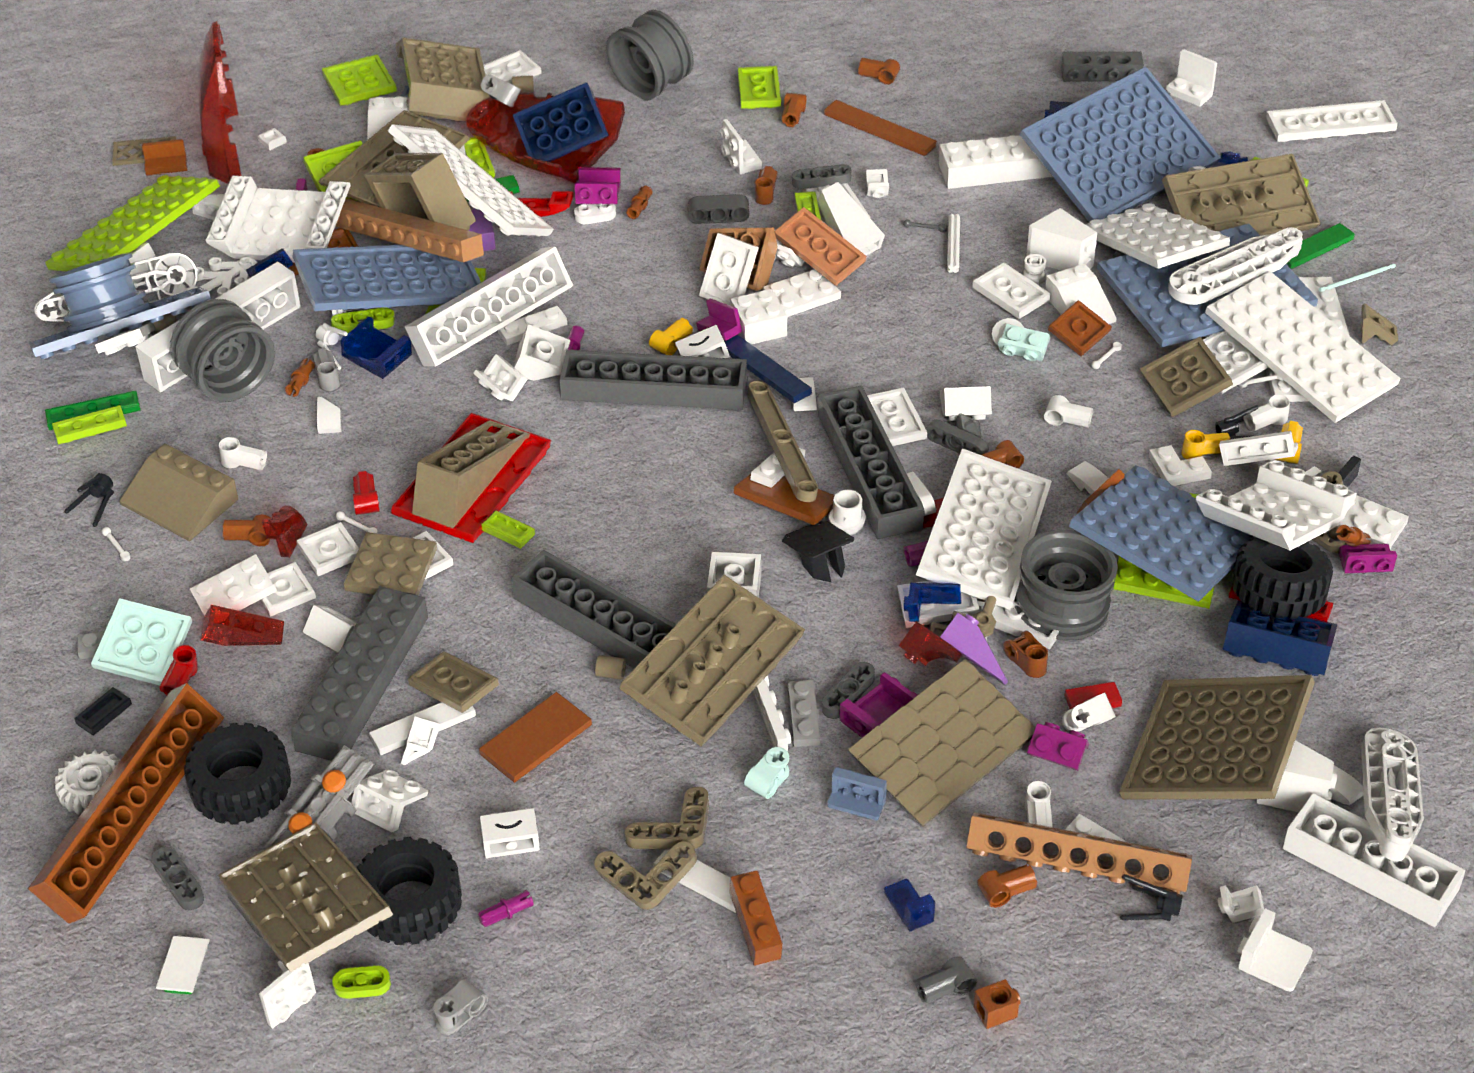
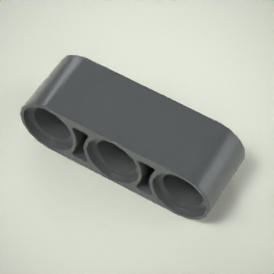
M742 194L695 196L688 201L689 219L695 224L744 222L750 215L749 201Z

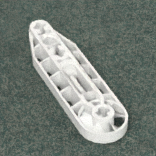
M1286 228L1274 234L1252 237L1172 273L1168 285L1169 294L1182 303L1201 304L1248 284L1269 271L1275 272L1281 269L1292 257L1298 255L1303 241V234L1297 228Z
M177 252L133 262L135 265L147 262L148 271L133 274L131 277L132 280L144 277L143 282H133L135 288L146 285L147 288L138 291L144 290L146 294L156 292L158 299L149 301V303L163 299L160 297L159 290L173 296L188 289L183 282L192 287L195 286L198 278L194 262L186 255ZM158 259L152 269L150 261ZM173 269L180 272V276L177 275L179 278L176 280L170 277ZM150 275H153V280L156 284L155 286H151L150 284ZM161 276H164V277H165V279L158 280V281H157V279H156V278L161 277ZM174 284L173 292L170 293V285ZM52 291L37 301L34 311L39 319L43 321L64 322V319L59 317L67 315L69 310L62 307L63 294L52 296L54 295ZM57 300V306L60 312L57 313V310L55 308L49 310L48 315H45L44 312H40V310L43 309L44 304H46L48 307L55 306L53 301Z
M1372 728L1366 732L1361 746L1365 818L1379 842L1380 853L1392 861H1401L1408 853L1424 820L1418 751L1415 743L1404 734L1387 728Z

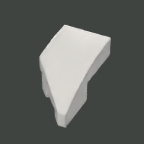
M317 397L318 433L342 432L340 408L322 397Z
M414 717L401 764L406 765L433 749L440 724Z

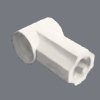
M1273 395L1269 399V403L1243 416L1246 427L1250 431H1255L1270 424H1285L1288 420L1290 400L1285 395Z
M1055 395L1050 398L1044 419L1053 426H1058L1065 422L1089 428L1093 409L1071 404L1065 397Z
M227 437L219 442L220 460L224 467L236 468L241 465L258 470H263L265 467L267 451L240 445L239 440L234 437Z
M1033 781L1027 787L1025 799L1028 823L1053 827L1050 805L1051 789L1043 781Z

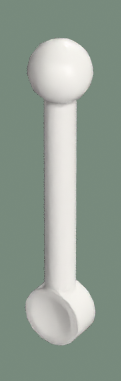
M1114 342L1113 348L1098 361L1092 362V368L1098 369L1100 364L1112 353L1121 350L1122 344Z
M1276 374L1246 380L1238 385L1240 388H1245L1248 384L1284 379Z
M337 512L336 518L338 520H344L366 532L378 534L376 528H368L345 516L344 512Z
M104 527L102 534L107 536L119 551L121 560H130V553L122 549L111 534V529Z

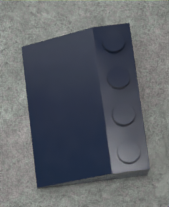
M587 82L513 114L533 168H537L609 136L594 93Z
M1238 600L1229 620L1223 650L1228 651V654L1235 657H1242L1243 655L1253 657V660L1259 663H1268L1269 661L1277 663L1279 667L1284 669H1301L1306 674L1312 676L1325 675L1338 624L1309 617L1302 618L1301 616H1298L1296 619H1289V617L1276 618L1275 615L1270 614L1267 616L1259 610L1251 609L1248 604Z

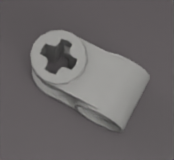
M493 75L485 76L481 82V88L484 92L510 107H513L521 91L520 88Z
M468 980L459 981L450 991L434 1003L433 1010L437 1017L435 1021L436 1029L445 1035L454 1034L484 1010L488 1002L487 995Z

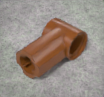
M861 58L858 74L877 78L883 84L889 85L894 82L898 75L900 64L894 59H887L884 62Z
M785 94L782 122L787 127H794L796 124H799L801 114L806 109V94Z
M765 166L760 170L758 179L755 180V201L761 205L770 204L774 200V189L778 172L772 166Z
M1010 440L1002 441L995 450L981 454L984 457L1015 468H1020L1025 460L1024 456Z
M263 514L256 515L253 520H224V540H249L255 546H266L270 542L274 521L271 517Z
M1026 864L1003 873H999L997 870L988 871L980 876L977 885L989 905L997 908L1006 904L1011 899V896L1037 888V880L1032 867Z

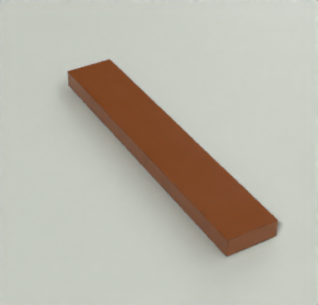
M835 100L825 108V115L923 156H926L936 147L937 140L841 101Z

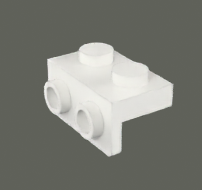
M495 354L484 372L475 370L473 373L479 378L478 383L487 389H492L491 394L499 400L505 398L512 402L527 381L526 377L497 354Z

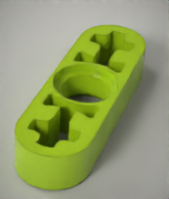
M386 307L340 313L331 318L332 327L346 331L348 334L392 327L395 323L394 311ZM358 320H368V322H358Z

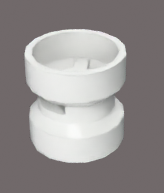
M1038 254L1028 255L1024 260L1025 269L1023 276L1036 284H1040L1045 279L1046 259Z

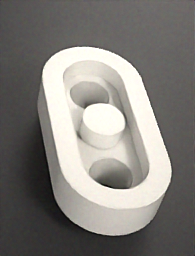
M581 204L574 210L575 220L580 224L612 220L616 216L615 204Z

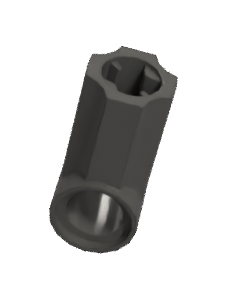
M961 956L949 959L940 970L920 977L915 982L918 995L926 1003L954 992L957 995H964L977 985L976 977Z

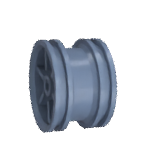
M131 252L86 264L49 278L50 283H55L56 288L52 289L54 294H63L68 307V314L63 316L64 322L69 321L70 326L67 327L68 332L80 331L111 322L150 306L149 301H143L142 297L146 296L145 291H137L134 286L130 272L136 268V265L129 262V259L132 258Z

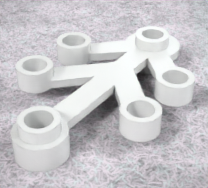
M213 257L209 260L211 272H204L202 267H196L197 281L213 279L200 286L208 291L222 284L217 289L219 297L231 289L233 277L240 274L234 280L235 286L248 280V277L256 272L257 262L250 257H242L237 262H222L219 257ZM221 269H231L229 271H219ZM196 286L189 287L186 291L191 290V289H194V288H197V287H196Z

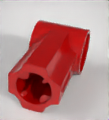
M367 471L358 472L353 477L355 514L380 512L373 474H369Z
M182 645L174 650L173 661L160 684V691L166 694V696L170 691L188 683L190 678L197 673V655L193 647Z

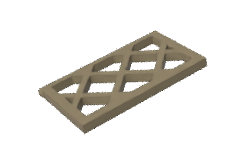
M176 136L113 142V166L145 163L144 157L138 158L143 155V149L140 144L176 140ZM119 146H127L123 150L118 148ZM134 148L139 150L137 153L133 155L128 153L130 150ZM121 156L127 157V159L118 160V158H120Z

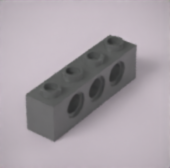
M1142 51L1062 52L1061 72L1063 82H1117L1144 68Z

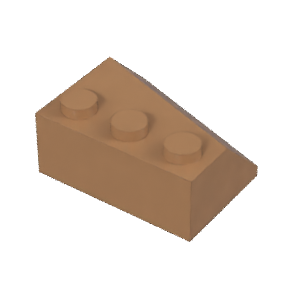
M774 227L711 228L699 270L706 273L717 233H722L759 247L747 288L756 291L762 290L764 286H767L778 248Z

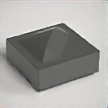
M962 413L956 417L957 428L977 437H982L979 421Z

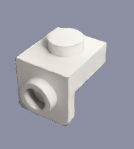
M887 169L866 170L867 196L875 198L888 196Z
M1226 885L1220 887L1219 908L1222 914L1228 915L1232 923L1262 915L1264 907L1261 891L1258 886L1233 893L1229 892Z

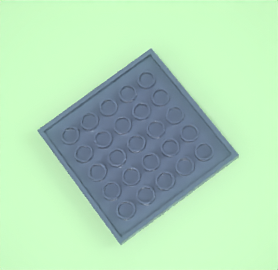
M1137 465L1125 474L1122 481L1115 486H1110L1074 516L1069 525L1072 529L1198 602L1235 567L1237 553L1241 545L1255 537L1205 517L1196 498L1192 497L1190 493L1174 487L1167 480L1158 478L1146 468Z

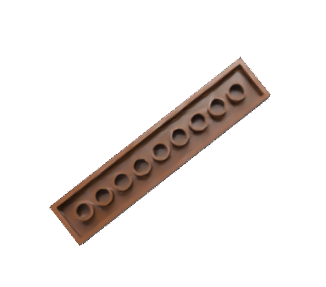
M188 683L170 691L30 884L28 890L68 924L85 918L185 775V759L189 751H192V746L196 741L200 742L202 740L201 737L207 732H214L215 728L220 725L225 717Z

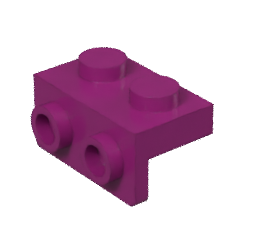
M1363 544L1356 547L1342 545L1338 551L1344 573L1394 571L1397 559L1396 551H1391L1389 544Z
M1045 722L1044 725L1037 723L1027 754L1078 771L1085 750L1089 747V742L1085 739V735L1080 732L1070 730L1069 733L1060 731V727L1053 723Z

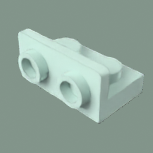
M1006 324L1003 336L998 340L999 351L1008 356H1022L1029 361H1043L1050 340V334Z

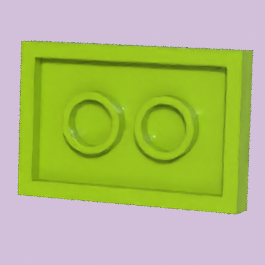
M777 66L738 68L741 109L781 107Z

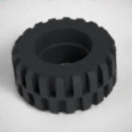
M1252 537L1242 544L1238 550L1232 576V586L1240 601L1248 604L1255 611L1259 610L1267 616L1269 614L1275 615L1276 618L1289 617V619H1296L1298 616L1304 618L1311 613H1316L1325 605L1333 575V566L1327 554L1321 551L1317 545L1309 544V541L1292 550H1287L1260 538Z
M231 723L228 727H217L214 732L204 734L200 742L196 741L191 748L192 751H189L187 754L184 774L191 800L195 808L202 812L203 816L211 820L214 818L215 822L225 824L227 821L231 825H239V822L246 821V823L254 822V819L257 817L262 819L269 814L268 811L271 809L274 811L280 805V800L283 801L291 786V772L283 742L278 739L274 732L268 731L267 728L260 725L254 727L252 723H244V725ZM252 766L257 768L255 772L243 779L234 781L218 779L226 771L235 767Z
M403 837V840L400 841L392 839L384 846L382 844L378 845L373 849L374 852L372 854L368 853L362 859V864H359L356 869L387 903L393 914L367 929V932L372 936L377 937L379 935L381 941L386 943L394 941L395 945H404L406 942H411V945L420 944V940L426 939L429 941L435 938L436 933H443L448 928V923L452 924L458 916L457 912L461 909L462 904L458 867L456 861L452 859V855L446 849L442 850L441 845L433 841L430 844L424 838L412 840V837ZM416 881L430 886L425 893L410 900H394L385 896L390 889L404 882Z

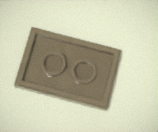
M445 651L408 678L410 686L461 713H464L499 685L498 678Z

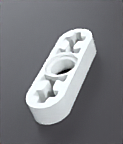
M913 471L906 473L924 507V516L936 513V506L930 492Z

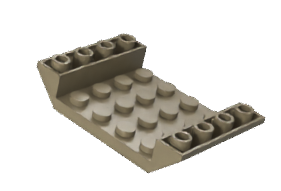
M403 37L396 43L397 57L404 59L409 84V93L406 101L408 112L436 119L445 118L454 121H468L475 124L488 123L490 94L484 92L481 88L482 79L486 74L479 48Z

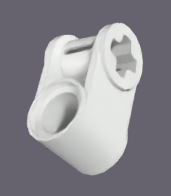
M1103 693L1065 712L1062 717V723L1067 731L1074 730L1079 732L1093 725L1097 726L1116 716L1106 694Z

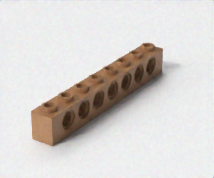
M974 812L971 818L966 846L968 849H973V854L988 856L989 853L998 854L999 859L1014 862L1018 858L1027 860L1026 864L1035 867H1042L1043 864L1053 865V869L1060 872H1070V869L1081 871L1082 876L1097 878V875L1108 876V880L1115 883H1125L1122 875L1126 874L1152 885L1164 887L1165 890L1176 892L1177 894H1180V891L1186 892L1192 862V855L976 812ZM1000 832L1004 837V843L994 844L990 840V833ZM1020 837L1028 838L1031 842V848L1028 850L1020 849L1017 845V839ZM1048 842L1055 843L1058 846L1059 852L1056 855H1048L1044 850V844ZM1074 848L1083 849L1086 853V858L1081 861L1075 860L1071 856V850ZM1108 853L1113 857L1114 863L1110 866H1103L1100 864L1098 856ZM1137 859L1141 863V869L1136 872L1128 870L1126 861ZM1158 864H1163L1167 866L1169 873L1165 877H1158L1153 872V868Z

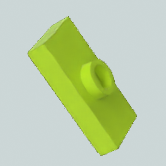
M495 511L482 524V531L520 549L535 535V528L498 511Z

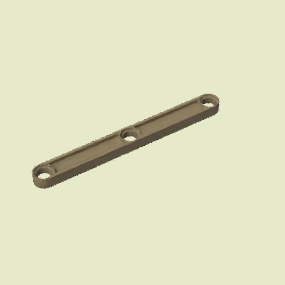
M762 381L750 382L747 396L795 497L803 502H813L817 498L818 485L769 386Z

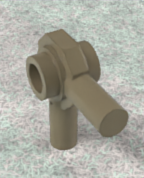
M988 596L983 610L972 616L979 622L977 626L982 631L984 637L992 635L996 626V620L992 615L997 601L994 596ZM953 611L951 620L954 619L957 613L961 614L964 617L966 614Z

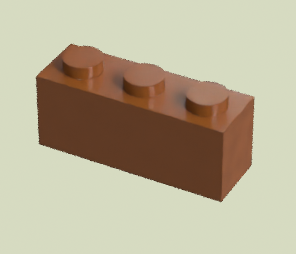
M758 870L732 876L729 893L753 965L756 966L781 959L783 944Z

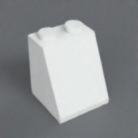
M1060 208L1029 225L1027 256L1031 254L1041 255L1046 259L1047 267L1061 271L1081 264H1086L1091 269L1094 265L1097 232Z
M1295 740L1275 799H1257L1256 803L1300 812L1312 794L1331 802L1332 792L1329 789L1334 790L1337 781V774L1333 773L1334 762Z

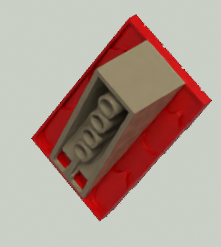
M470 413L442 448L418 461L415 480L393 504L391 514L474 543L484 532L482 531V524L495 511L499 512L505 506L509 497L531 474V470L546 455L547 450L550 448L551 440Z

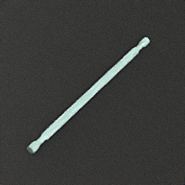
M1393 263L1389 266L1321 287L1319 292L1386 271L1389 268H1395L1396 265Z

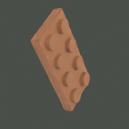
M805 207L775 230V236L778 241L787 248H790L797 256L835 286L866 261L865 254Z

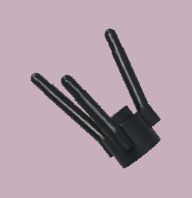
M1255 405L1216 422V433H1228L1230 440L1259 436H1236V433L1239 432L1238 423L1244 421L1243 416L1257 410L1259 406Z
M98 473L93 479L77 489L78 492L89 489L64 510V513L68 514L90 494L96 498L104 496L93 522V526L96 527L109 498L114 494V491L111 489L113 487L111 478L106 474Z
M1126 874L1122 875V879L1133 883V890L1157 897L1156 909L1161 910V913L1121 915V920L1162 919L1170 921L1171 915L1179 916L1182 894L1162 889Z

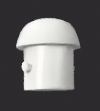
M842 490L835 494L833 509L829 515L830 523L849 535H854L860 531L866 520L865 512L862 510L861 495L853 490Z

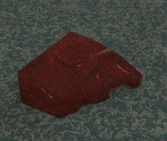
M285 505L280 508L279 512L272 513V519H263L262 521L266 538L275 539L281 557L290 558L297 546V540L301 538L308 525L304 517L293 507Z

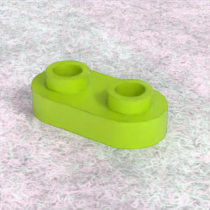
M366 966L342 969L334 975L332 983L337 996L349 999L382 995L389 990L391 979L386 968L382 966Z

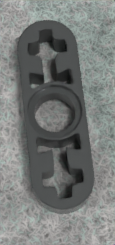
M839 164L796 170L792 173V185L797 189H808L827 185L831 186L837 182L839 184H846L851 181L852 169L848 165Z
M934 419L925 428L929 440L959 454L962 449L979 455L989 451L988 444L982 438L941 420ZM953 436L956 437L961 442V444L956 442Z
M868 662L856 663L823 697L822 713L830 719L840 718V704L847 698L855 703L874 683V666ZM852 687L855 691L853 693H845L842 689Z
M161 847L152 854L154 869L176 901L185 910L199 908L204 902V895L197 880L173 848ZM163 859L170 861L171 866L169 868ZM177 874L185 875V878L180 882L170 881ZM188 888V891L194 897L190 898L189 896H186L184 890Z

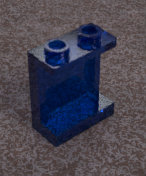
M371 317L360 322L357 327L349 332L347 336H343L340 341L342 357L382 379L412 355L411 339L408 336L403 335L398 340L390 337L374 327L373 318Z

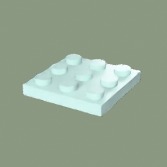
M119 598L91 665L94 669L160 686L173 661L174 650L184 643L192 624V619L190 616Z

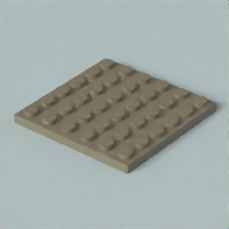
M1312 675L1164 680L1119 791L1122 799H1275L1315 684Z

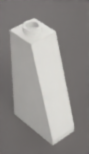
M839 182L831 186H825L820 192L818 205L827 225L865 255L880 249L885 236Z

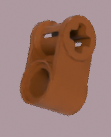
M1024 631L1018 638L1014 640L1008 639L1003 643L1007 657L1014 661L1026 675L1032 678H1040L1046 674L1048 650L1029 631Z

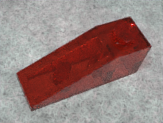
M211 604L202 621L200 641L223 646L281 645L284 621Z

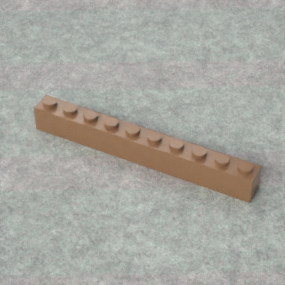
M351 199L345 200L335 227L460 262L484 256L482 234Z

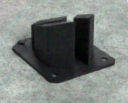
M828 521L807 525L786 534L782 539L783 543L799 553L803 567L812 578L831 582L826 553L828 552L832 568L842 578L845 569L842 546L854 541V537Z

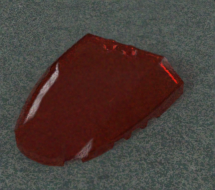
M213 21L205 36L199 59L198 97L203 142L202 152L203 156H206L209 176L229 184L232 176H242L236 143H230L228 133L233 131V126L226 124L228 118L239 115L232 79L226 78L225 72L229 71V65L223 64L222 58L226 57V51L221 50V45L224 44L220 24H218V21Z
M521 92L513 107L489 97L477 103L469 111L466 123L469 132L501 158L524 170L575 184L579 180V167H592L618 140L625 109L624 103L621 101L595 97L609 136L550 162L533 159L531 156H528L513 114L554 97L552 93H548L546 97H536L533 92Z

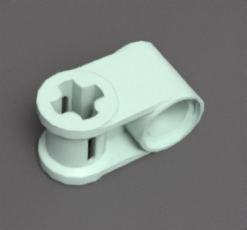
M774 747L768 750L763 758L750 769L745 778L744 785L766 799L771 798L777 788L789 776V767L787 765L789 762L788 751L781 747Z

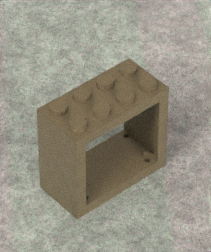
M395 153L365 174L381 208L464 230H469L470 225L476 222L443 153Z

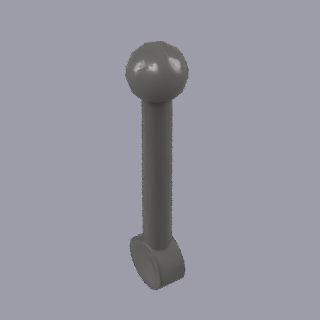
M908 219L903 222L906 228L914 226L937 229L940 232L947 231L946 224L916 223Z

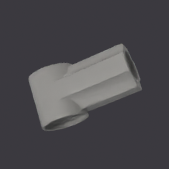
M326 348L318 349L313 355L320 387L324 391L336 390L340 386V379L332 351Z

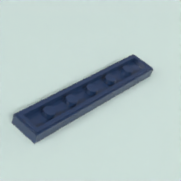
M739 335L724 341L732 359H747V370L791 402L796 403L812 395V388Z

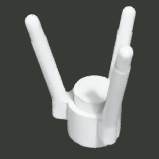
M326 323L320 325L316 331V337L319 340L317 345L321 348L329 350L327 345H335L340 340L356 349H361L360 345L341 336H347L348 333L346 331L329 326ZM334 357L338 370H341V366Z

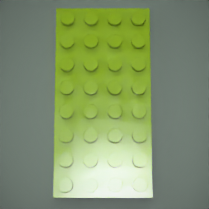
M163 175L157 179L156 183L142 189L141 194L128 199L127 204L112 211L113 214L109 217L100 219L95 227L82 232L81 237L68 242L67 247L63 250L54 252L45 264L48 270L69 271L102 259L132 252L220 187L217 179H207V177L194 178L193 176L172 177Z

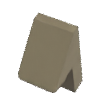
M1363 304L1361 309L1362 343L1368 341L1375 334L1380 340H1385L1390 345L1398 341L1397 326L1367 304Z

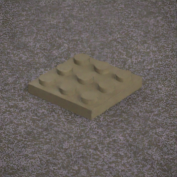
M1201 337L1140 368L1142 376L1171 417L1184 412L1233 385L1232 379Z
M366 532L344 582L345 591L374 595L379 586L419 595L437 551V542Z

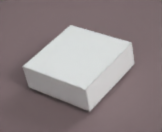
M275 128L258 135V141L269 151L287 143L286 137Z

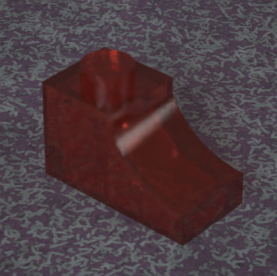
M917 621L899 644V647L905 651L903 656L913 664L919 661L926 666L928 662L940 658L949 659L957 663L962 656L955 647Z

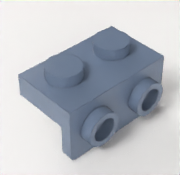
M835 767L832 774V793L827 806L839 811L878 820L886 802L887 781L875 776H868L849 769L845 770Z

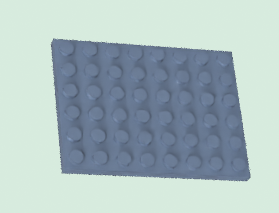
M1147 67L1022 129L1020 132V136L1089 222L1095 219H1105L1111 214L1125 213V210L1133 209L1163 193L1166 188H1164L1162 179L1166 175L1188 172L1189 168L1195 166L1209 168L1221 159Z
M1250 224L1219 231L1220 234L1230 238V246L1171 265L1156 268L1132 256L1124 255L1098 262L1097 270L1161 348L1222 332L1225 329L1205 313L1206 308L1239 288L1205 303L1186 304L1177 301L1169 294V279L1172 273L1247 239L1260 236ZM1287 264L1281 269L1272 272L1313 307L1317 306L1318 298Z

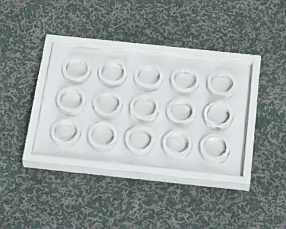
M1150 203L1144 204L1138 209H1127L1125 213L1111 214L1105 219H1095L1085 224L1097 232L1096 241L1156 268L1230 246V238L1220 234L1219 231L1210 230L1204 225L1196 224L1192 220L1184 219L1178 214H1172L1168 210L1158 208Z

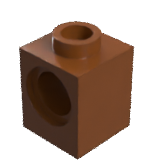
M1006 979L975 990L973 1007L986 1029L1018 1017L1021 999L1017 990L1011 988Z

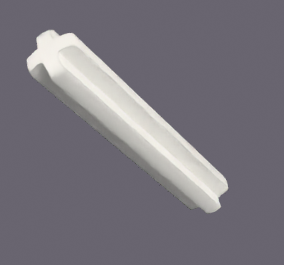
M950 214L948 220L947 271L949 273H957L959 271L960 216L958 214Z

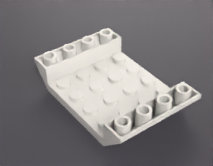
M232 176L206 242L235 259L250 257L255 260L294 262L292 257L294 249L327 248L351 186L350 182L330 181L326 192L257 188L252 177Z
M1272 460L1260 466L1257 482L1253 486L1229 497L1223 495L1219 490L1209 489L1197 495L1196 501L1205 517L1287 550H1292L1339 526L1354 501L1356 492L1348 490V487L1345 485L1329 483L1323 477L1305 474V471L1302 469L1284 466V463L1281 461Z

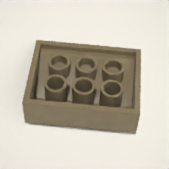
M164 443L148 456L119 502L120 505L190 542L239 499L233 478Z

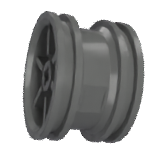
M654 9L645 12L634 20L632 27H622L610 35L606 41V55L613 74L625 90L644 101L652 100L665 91L668 83L675 84L693 70V52L686 35L680 26L662 11Z
M226 299L205 301L192 308L178 322L170 340V353L176 366L190 377L206 396L218 402H231L251 394L265 381L275 359V347L271 337L259 325L252 322L248 314L237 304Z
M1057 529L1046 531L1029 540L1022 552L1019 568L1021 580L1014 599L1019 605H1015L1017 613L1024 612L1021 619L1034 630L1050 636L1053 630H1058L1057 640L1072 641L1094 635L1102 629L1109 613L1110 593L1114 588L1118 569L1117 560L1113 552L1075 530ZM1028 618H1030L1033 622L1039 624L1040 627L1031 625L1028 621Z

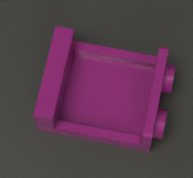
M579 167V182L575 183V204H617L621 190V168Z
M883 672L880 675L879 685L857 702L853 703L847 698L840 704V721L863 738L918 695L903 686L896 678Z

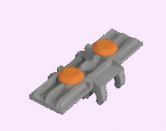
M344 745L321 775H313L310 778L311 783L292 807L283 812L287 818L269 839L264 848L271 847L315 822L334 841L338 836L334 827L344 813L352 817L357 811L347 800L374 764ZM319 789H321V791H320V792L317 794V796L312 800V802H311L310 805L306 808V810H305L304 812H301V811L305 808V806L308 804V802L312 799V797L316 794V792H317Z

